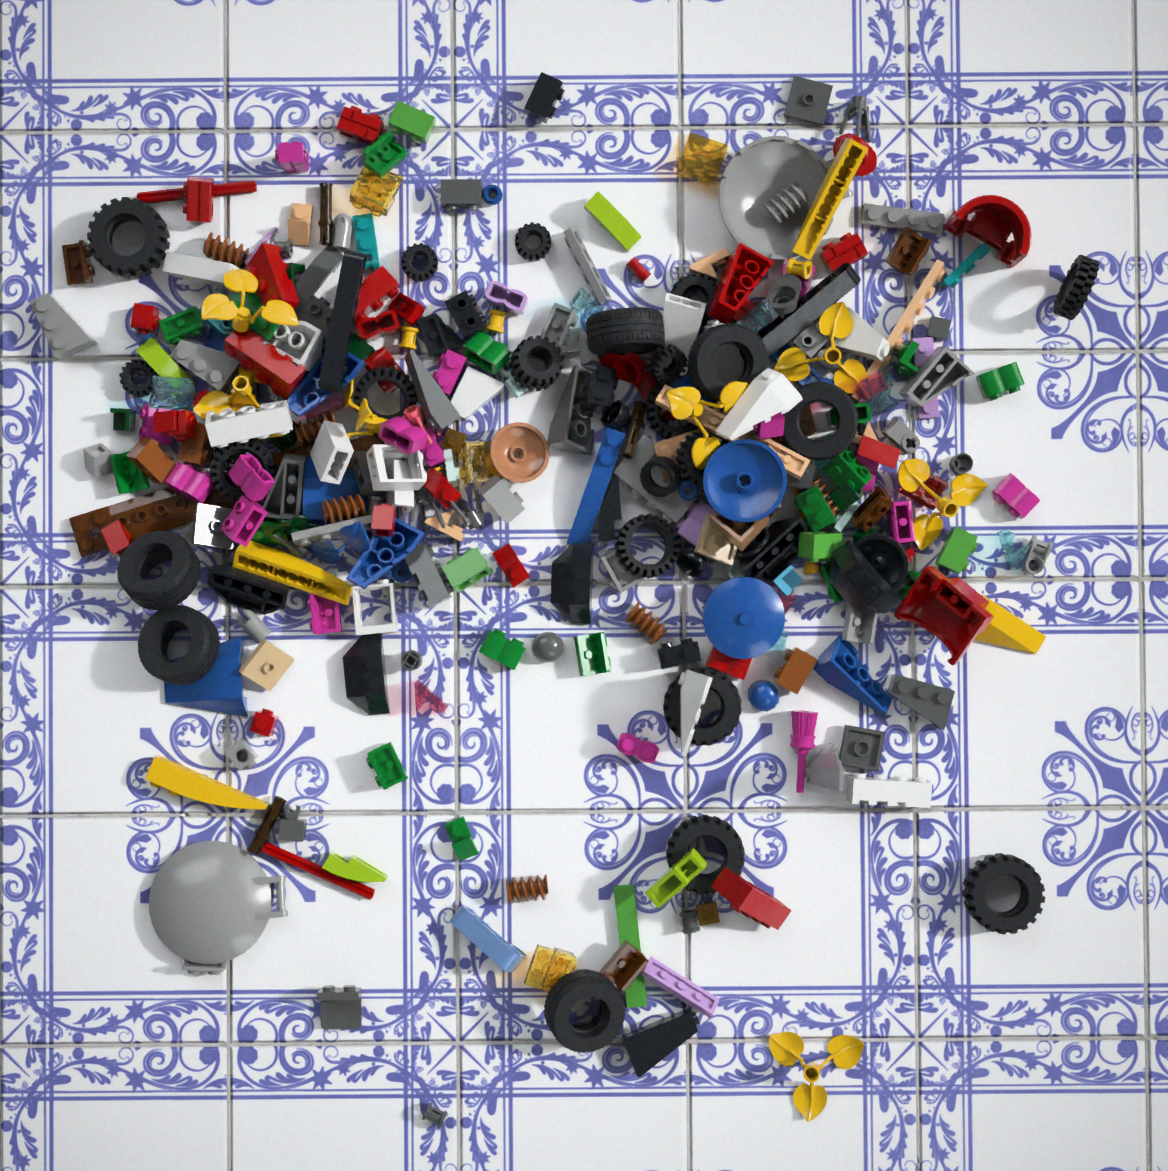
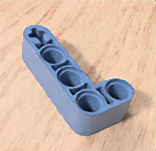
M462 904L450 919V922L504 971L514 972L526 958V954L522 950L505 941L466 905Z

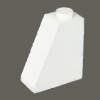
M847 307L853 319V329L845 338L835 337L836 348L846 353L883 362L884 357L889 353L890 343L854 310Z
M468 366L451 400L452 405L461 416L457 421H461V419L468 420L501 393L505 388V384Z
M393 460L386 469L390 479H412L409 462L405 460ZM414 490L386 491L383 494V498H386L383 504H389L394 507L396 518L403 520L414 507Z

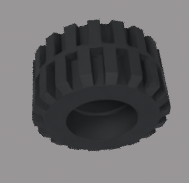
M689 273L686 277L682 276L678 282H675L670 294L683 297L689 290L702 292L707 300L701 321L703 326L706 325V321L713 319L708 313L718 286L716 287L715 281L713 279L709 280L707 275L700 276V273L695 275Z
M537 335L534 339L533 336H529L527 340L523 339L513 352L509 368H512L510 371L511 376H516L514 381L521 383L520 387L524 388L527 386L529 391H533L535 388L536 392L541 391L542 388L545 390L550 385L552 386L561 374L564 363H562L564 357L560 355V347L556 348V343L554 341L552 343L549 342L548 337L541 339V335ZM537 356L541 358L546 365V370L536 371L532 369L527 362V357Z
M692 432V436H685L686 440L679 443L681 447L676 450L678 457H675L681 473L689 481L701 485L703 484L705 468L699 470L694 467L691 451L694 442L698 438H704L702 432ZM708 433L709 437H716L719 440L721 446L725 445V443L720 438L711 433Z

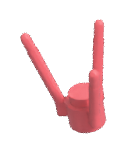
M412 405L406 408L402 418L406 419L412 426H419L427 433L423 425V419L425 421L426 419L424 418L421 406ZM428 434L427 442L431 445L432 441Z

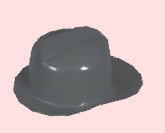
M787 274L777 277L770 284L765 302L774 313L779 314L780 318H784L786 314L796 309L801 291L800 279L795 275Z

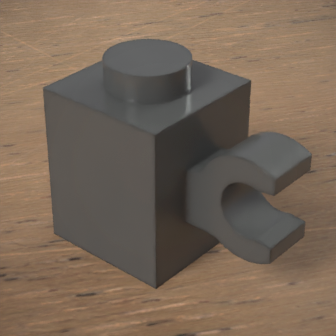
M286 804L284 812L289 818L283 817L280 819V822L276 823L275 833L279 834L278 840L303 842L306 840L307 819H298L301 811L300 805H297L296 812L292 813L289 810L290 804Z

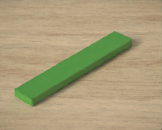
M615 885L613 888L620 946L627 940L641 951L634 885ZM642 972L633 980L631 986L625 990L627 1008L647 1006L644 977L641 975Z

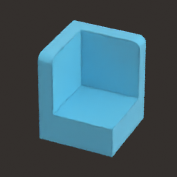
M789 565L771 581L784 596H788L802 581V578L793 570L794 567L792 565Z

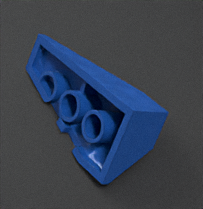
M350 352L348 353L342 387L353 380L365 364L364 361ZM324 354L287 400L289 410L299 417L334 393L318 389Z
M396 518L394 537L374 536L370 542V549L367 552H363L346 577V580L365 589L413 552L423 538L424 532Z
M840 634L819 656L813 670L828 684L878 713L886 714L891 701L880 683L877 680H873L867 671L869 667L866 663H861L857 657L858 651L849 641L842 640V634Z

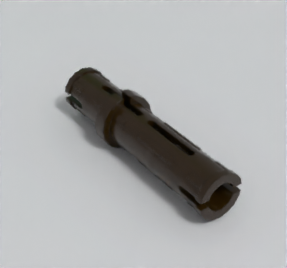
M325 182V185L324 183L319 184V244L327 245L328 243V245H332V227H334V222L332 221L333 184Z
M643 401L634 402L633 411L629 417V425L620 453L621 457L625 459L633 458L640 427L644 424L643 416L647 404Z
M275 795L259 828L255 829V835L247 851L259 855L265 841L269 840L271 829L287 800Z

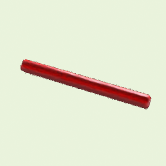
M254 180L214 184V197L257 192V184ZM183 188L138 192L137 199L148 204L186 200L187 194H183Z
M266 842L262 848V853L368 900H371L374 896L375 889L355 880L335 875L323 869L321 865Z

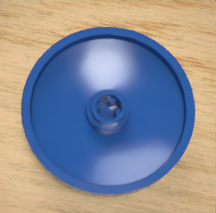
M750 439L731 441L716 450L708 460L703 475L704 492L711 507L722 517L738 523L756 522L773 513L782 502L787 487L785 466L779 455L762 442Z
M736 577L719 584L710 593L704 605L702 620L706 636L717 650L733 658L750 659L763 655L777 643L783 632L785 612L780 597L768 584L751 577Z

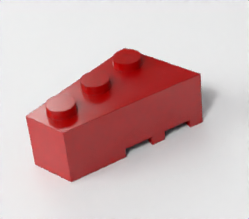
M262 243L243 270L250 272L256 277L258 288L255 293L265 307L270 300H281L288 303L295 310L300 302L293 282L288 278L286 272L287 265L280 256L281 248L278 245Z
M383 265L363 279L354 326H357V322L361 319L367 318L371 312L379 311L384 306L383 302L386 299H392L399 293V283Z

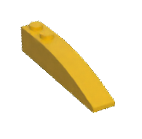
M844 139L810 207L792 249L793 252L811 260L868 150L867 147L852 139Z
M251 540L247 547L240 544L235 550L232 567L345 605L349 604L353 587L318 566Z
M160 755L154 757L145 777L146 780L150 781L149 784L156 788H161L162 786L169 789L168 793L177 797L182 795L205 803L241 809H267L270 803Z

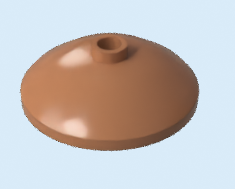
M523 422L510 423L502 427L491 441L490 459L497 473L508 481L514 483L530 482L544 472L549 462L550 453L547 440L536 427ZM514 452H517L519 454L518 458H515L513 456Z

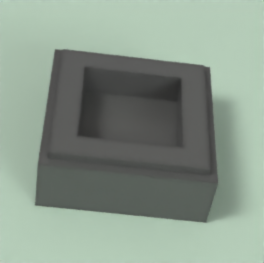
M931 316L926 337L946 341L951 320Z

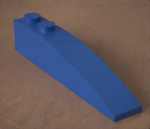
M606 428L567 544L588 543L626 436L625 433Z

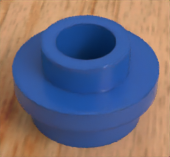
M497 185L486 186L482 193L483 200L489 205L498 204L503 196L502 190ZM491 192L496 193V197L493 199L489 197Z
M687 480L680 484L678 493L683 500L691 501L697 497L699 488L696 483ZM686 487H690L692 489L691 494L688 495L685 493L684 490Z
M397 563L392 568V577L397 582H407L412 576L406 563ZM399 569L405 570L404 576L398 575Z

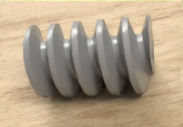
M798 180L795 181L796 187L790 184L788 186L789 191L786 189L782 190L783 197L776 194V201L773 199L768 200L770 207L763 204L773 220L781 223V215L788 218V210L794 214V206L802 208L800 201L808 203L807 192Z

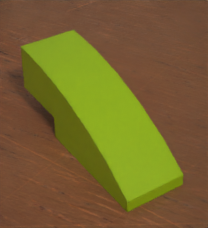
M599 191L584 205V209L627 252L642 238L629 221Z
M150 337L136 350L179 396L195 383L153 337Z
M693 848L662 875L645 894L659 909L703 871L707 862Z
M332 852L322 866L323 869L335 875L355 881L385 882L389 876L356 855L348 861L337 853Z

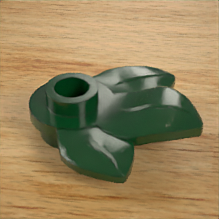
M297 515L290 521L281 520L278 523V527L283 530V533L289 540H292L291 533L320 527L318 524L309 523V517L306 515Z

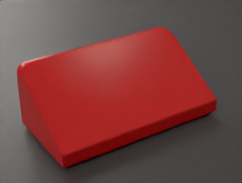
M862 435L855 454L895 469L901 449Z

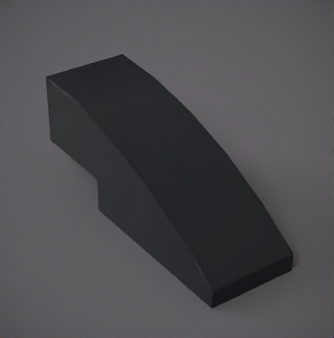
M619 479L613 481L603 503L599 523V542L615 541L614 521L622 520Z

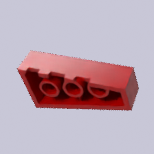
M739 243L728 257L708 315L726 324L774 264V261Z
M248 329L246 332L234 330L224 340L223 349L229 357L238 360L245 370L255 374L259 382L262 384L266 383L272 388L276 396L287 400L303 381L306 370L305 366L302 364L296 366L292 363L293 358L287 354L284 357L281 356L275 346L272 344L265 345L262 338Z
M727 867L723 868L711 886L731 902L729 906L733 910L742 913L749 919L751 918L758 924L761 923L768 929L773 927L779 930L792 911L777 898L751 882L746 881L740 875L733 873Z

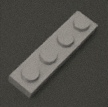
M864 203L861 225L897 230L910 227L915 232L941 235L944 213Z
M569 228L565 230V243L569 248H572L575 254L573 257L577 265L582 267L584 271L583 277L587 284L591 285L594 299L600 302V304H607L613 299L577 229Z
M372 514L291 533L292 540L295 545L300 547L308 546L316 540L326 542L331 540V537L339 536L338 532L342 527L361 521L365 531L368 532L371 531Z

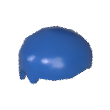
M757 680L748 688L747 698L755 709L768 712L779 703L780 693L770 681Z

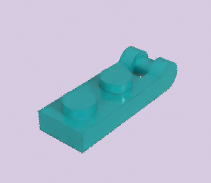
M373 214L352 216L357 252L365 253L367 256L372 255V260L366 261L365 271L370 268L377 270L380 268Z
M987 244L979 245L940 283V286L944 290L949 286L954 288L961 281L959 276L963 272L968 274L976 266L974 262L977 259L981 260L990 252L989 246Z

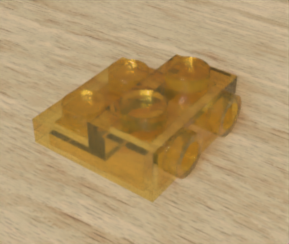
M690 132L677 172L680 173V176L691 179V177L699 179V182L704 185H715L728 145Z
M363 166L350 191L349 202L357 209L364 207L370 210L374 216L380 217L383 215L387 217L403 182V177L389 171L379 179Z
M491 441L465 442L461 444V448L458 449V457L463 461V468L460 469V478L464 480V484H473V482L477 484L486 483L495 475L500 479L503 478L497 473L490 459Z
M537 944L524 979V984L549 992L558 979L575 970L577 965L576 956L570 951L556 947L553 949Z

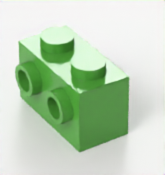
M397 101L388 124L393 133L400 136L403 134L410 136L409 139L418 144H421V142L427 144L435 127L436 119L433 115Z
M952 527L934 564L955 574H960L961 571L964 572L969 564L967 560L969 554H973L977 548L978 543L976 540L978 537L959 527Z
M832 531L799 532L798 557L806 558L807 562H819V559L820 561H832L833 551L842 545V533Z
M477 547L468 549L464 552V555L448 561L446 566L442 567L452 588L458 593L493 573L485 556Z

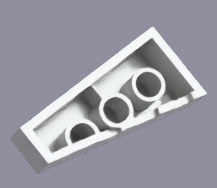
M287 400L264 403L259 405L257 409L249 405L243 406L235 412L231 408L223 409V412L215 414L214 410L207 411L205 419L211 447L217 446V448L226 447L232 442L245 443L249 439L256 437L257 439H264L269 437L270 434L275 433L283 435L293 430V422Z
M854 773L853 776H848L846 800L851 804H859V801H861V803L868 805L882 803V805L887 806L902 804L905 807L931 808L932 783L926 782L927 778L914 777V781L906 780L905 776H894V779H886V775L874 774V778L866 777L865 773Z

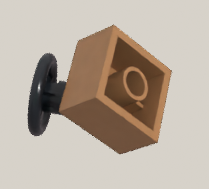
M716 511L710 517L711 527L737 547L736 556L739 558H748L763 549L769 540L770 533L768 529L764 528L769 523V516L751 523H738L728 520ZM760 533H763L764 536L760 542L757 538ZM754 547L753 549H751V550H749V551H747V552H743V551H745V550L748 549V548Z

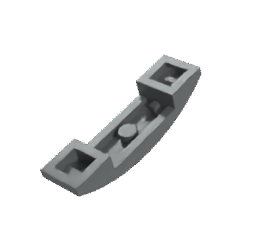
M330 245L314 259L295 284L294 288L300 302L294 310L296 316L310 298L315 295L329 275L334 273L342 263L343 254Z

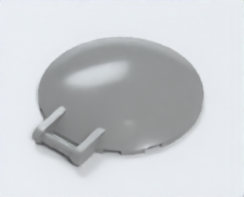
M787 136L760 138L740 149L726 166L719 186L721 217L733 239L738 244L742 243L769 259L782 260L799 256L792 249L834 159L825 161L823 157H820L805 142L788 138ZM798 180L807 192L808 203L800 201L802 208L794 206V214L788 210V218L781 215V223L773 220L763 204L770 207L768 200L773 199L776 201V194L783 197L782 190L786 189L789 191L788 186L790 184L796 187L795 181ZM849 187L842 199L854 196ZM833 218L831 219L824 235L827 234L828 230L830 229L831 224L834 220Z
M203 841L190 844L170 856L154 878L149 896V913L153 928L162 943L174 954L185 960L199 964H217L230 961L246 952L258 941L269 918L288 917L284 888L286 875L267 877L252 855L231 843ZM275 882L278 911H272L271 883Z

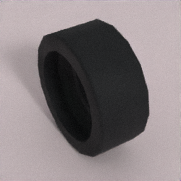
M657 456L642 467L640 480L643 488L650 495L665 497L680 485L681 472L672 459L665 456ZM654 466H659L668 473L670 477L668 487L659 486L654 482L651 475V469Z

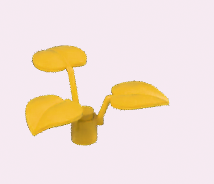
M232 269L226 272L223 277V284L227 289L233 292H241L239 309L233 301H229L228 297L223 294H211L205 298L202 304V320L233 319L232 327L238 332H246L249 324H253L260 313L262 318L270 323L287 326H298L299 323L293 308L281 300L268 301L266 307L261 306L251 317L250 310L244 307L245 292H256L258 281L253 274L242 269Z
M838 302L831 305L819 319L821 334L830 335L831 347L824 350L823 356L806 360V354L801 349L792 347L786 349L780 355L774 370L782 373L789 381H800L810 374V367L807 363L824 360L828 364H837L840 368L833 376L836 386L846 393H866L868 377L864 366L855 359H848L842 365L840 361L841 352L835 348L834 336L840 339L845 338L853 329V319L845 303Z
M240 365L239 376L234 378L232 382L234 389L231 390L232 394L229 401L226 393L214 390L203 396L193 410L200 418L205 420L207 411L214 410L215 414L223 412V409L230 408L229 405L233 403L235 394L242 398L249 397L256 408H259V404L251 393L252 387L250 384L253 381L256 383L261 382L258 381L255 374L245 370ZM278 433L270 434V436L267 437V438L280 437V436H284L285 434H283V435H278Z
M356 376L348 383L344 393V408H347L349 405L359 411L356 432L347 433L349 439L352 436L379 434L381 423L388 420L372 414L366 398L363 399L360 407L352 403L351 396ZM365 422V429H368V431L359 432Z
M734 381L727 384L720 394L721 404L700 400V392L694 387H679L666 392L673 417L682 420L690 416L704 435V438H698L694 442L691 451L693 463L699 470L706 467L710 457L721 445L716 437H709L696 416H700L703 413L704 405L723 408L724 413L728 415L748 388L749 384L747 382Z
M914 458L904 460L898 469V481L901 487L906 491L914 492L921 486L937 500L936 508L939 512H934L930 516L928 514H921L913 520L915 542L920 550L933 543L941 533L943 520L940 517H954L958 513V505L967 506L973 503L980 493L988 487L982 479L969 473L960 474L951 482V489L953 491L949 494L950 498H940L923 483L930 475V467L924 460Z
M785 1031L769 1036V1047L772 1055L781 1065L793 1066L796 1059H798L804 1068L803 1076L806 1081L810 1082V1085H799L793 1093V1101L807 1122L815 1119L823 1111L827 1103L825 1088L821 1085L814 1086V1082L820 1077V1070L832 1058L835 1065L839 1068L850 1069L854 1067L860 1060L865 1046L861 1040L854 1036L838 1035L833 1037L827 1045L828 1051L831 1053L830 1056L820 1065L814 1062L806 1064L802 1057L799 1056L804 1050V1043L798 1034Z

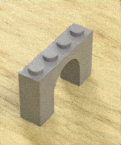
M643 435L636 443L633 458H624L613 472L615 475L614 480L619 479L620 485L624 486L626 484L631 488L629 492L638 499L640 497L644 498L647 501L645 505L654 512L656 509L663 514L661 517L668 520L667 523L671 524L673 522L676 524L696 498L691 501H685L679 496L678 489L665 497H655L643 488L640 480L641 469L655 454L654 442ZM703 484L697 485L699 488L697 497L704 490ZM690 487L685 488L684 491L686 494L689 495L692 493V489Z

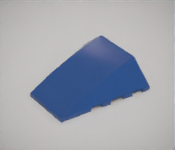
M306 457L303 478L302 515L309 517V523L320 526L325 525L321 511L324 499L330 504V499L335 498L338 503V498L341 496L346 501L347 495H351L354 500V495L359 494L364 501L367 512L368 496L383 498V494L362 495L354 472L350 469H346L340 485L320 481L312 458ZM335 518L334 523L339 522L338 518ZM327 519L326 525L332 524L329 519Z
M242 636L220 643L216 663L211 668V671L199 681L182 686L164 681L165 703L248 717L247 697L243 695L242 674L238 671L241 668V657L244 656ZM183 656L170 660V662L178 661Z

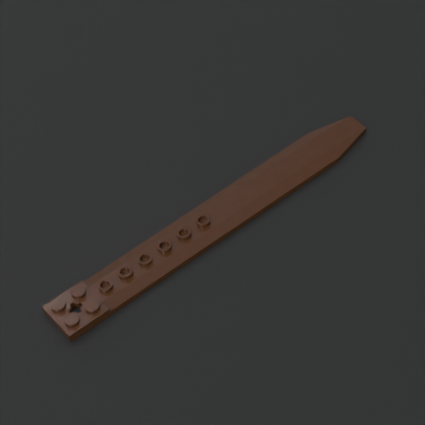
M373 433L372 436H352L349 439L354 452L346 469L352 470L351 463L355 451H368L373 444H385L377 433ZM315 441L312 444L307 443L305 446L300 445L272 454L276 464V474L286 453L306 455V457L311 458L310 452ZM231 468L225 469L224 471L228 481L235 487L241 488L240 486H237L232 482V479L228 473ZM214 486L203 504L233 509L236 500L232 499L231 501L227 499L228 497L221 495V491ZM167 487L71 517L69 520L80 556L85 557L109 549L101 529L118 519L135 540L149 532L167 531L192 523L194 521L196 502ZM93 526L100 529L97 537L90 534Z

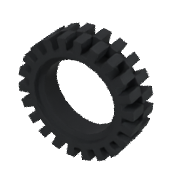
M1082 254L1078 255L1074 263L1071 264L1070 270L1068 269L1067 276L1064 277L1063 284L1059 288L1060 291L1057 293V299L1053 307L1054 314L1071 321L1076 318L1080 313V309L1082 310L1084 307V302L1087 301L1088 295L1092 291V286L1095 284L1094 280L1097 278V272L1099 271V261Z
M382 365L381 368L377 366L373 370H368L360 378L353 394V404L360 407L363 399L366 398L372 414L388 420L404 416V410L412 405H417L418 402L410 376L408 374L404 375L401 369L399 371L395 370L394 366L387 368V365ZM379 381H388L396 384L404 396L402 409L393 415L377 413L371 408L367 399L369 388Z
M659 382L648 393L649 397L645 401V404H647L645 408V413H647L646 420L650 422L651 425L649 426L656 431V434L669 439L699 429L698 426L690 422L679 428L669 426L664 422L660 415V406L655 404V400L665 384Z
M249 439L245 443H229L228 446L222 447L216 452L211 462L210 473H212L211 479L215 483V488L221 491L220 494L227 496V499L231 501L233 499L237 502L242 495L245 496L242 489L232 485L225 475V463L232 454L237 452L251 453L259 459L262 468L273 479L276 476V464L274 463L273 455L269 453L268 448H265L262 443H258L254 439Z
M642 514L629 520L619 530V534L615 539L617 540V543H615L617 552L615 554L616 557L619 556L620 560L618 562L620 565L623 564L625 566L623 569L626 572L629 570L633 576L638 575V578L647 577L649 579L665 573L677 561V554L680 552L678 548L680 540L676 538L678 536L677 531L674 532L672 530L674 528L673 525H668V520L665 518L662 520L660 519L661 516ZM648 528L660 534L665 544V551L659 562L649 565L643 564L634 558L630 550V540L635 531Z

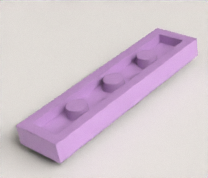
M933 337L911 339V342L915 341L919 344V347L913 354V365L918 369L934 351ZM938 396L925 405L917 407L918 419L939 418Z
M652 956L648 959L649 962L641 973L643 977L708 1018L714 1014L720 999Z

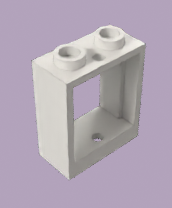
M373 444L366 453L373 491L419 490L427 480V473L422 463L423 454L420 450L412 454H404L394 445ZM383 458H408L412 479H387Z
M389 579L377 580V584L369 585L365 589L353 586L352 597L356 635L399 631L394 583H389ZM388 589L392 624L363 626L360 591Z

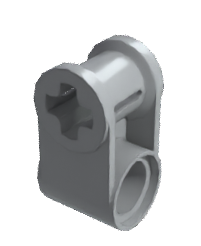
M895 417L882 430L884 436L905 454H912L920 447L918 436L898 417ZM912 440L914 442L912 444L913 447L907 448V441Z
M1033 535L1027 545L1026 553L1021 563L1022 572L1029 576L1042 572L1052 550L1053 543L1044 542ZM1030 561L1035 562V571L1029 569L1028 564Z

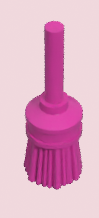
M792 710L793 734H790V746L796 749V754H798L796 793H804L806 755H808L810 749L815 748L814 739H816V736H814L818 712Z

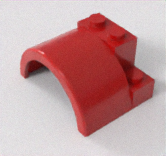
M983 195L969 200L958 211L954 210L950 214L943 227L944 230L958 238H961L966 232L998 250L999 252L995 258L1012 268L1027 256L1032 241L1031 226L1024 211L1013 201L997 195ZM974 213L971 220L967 219L969 214ZM1012 233L1014 241L1007 242L1008 237Z
M927 566L923 569L894 613L898 620L917 624L940 639L950 651L951 658L947 662L952 666L960 661L976 636L984 632L994 617L985 609L989 604L988 600L960 577L947 578L934 566Z

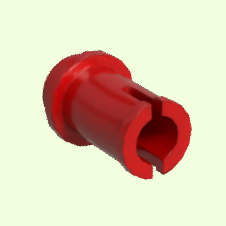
M633 257L626 264L627 270H631L642 283L651 275L639 262V258Z

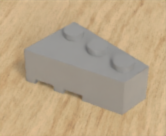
M46 293L30 301L54 357L63 360L98 344L51 294Z
M182 339L170 355L174 360L224 393L239 374L240 362L235 358L229 357L225 352Z
M940 346L927 358L899 394L912 406L921 407L941 395L942 392L957 385L963 379L973 375L974 372L946 346Z

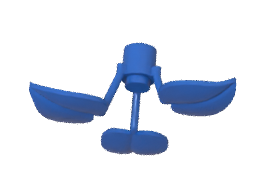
M361 521L352 525L344 526L339 530V537L344 543L339 549H335L334 545L329 541L319 542V540H316L308 545L310 551L319 560L327 564H336L340 559L338 553L342 552L347 546H352L353 549H357L360 552H367L370 549V540L373 534L372 530L366 532ZM390 570L377 580L389 579V583L395 581Z

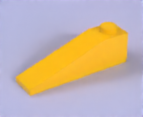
M982 595L989 601L985 609L994 617L984 632L979 633L974 640L1036 654L1046 636Z

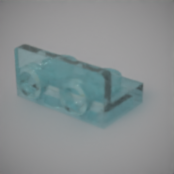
M152 377L153 389L149 399L150 408L191 409L196 394L192 379Z

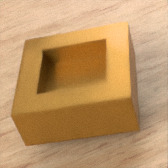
M448 428L441 447L452 449L453 452L460 454L467 434Z
M716 901L696 905L700 926L720 923Z

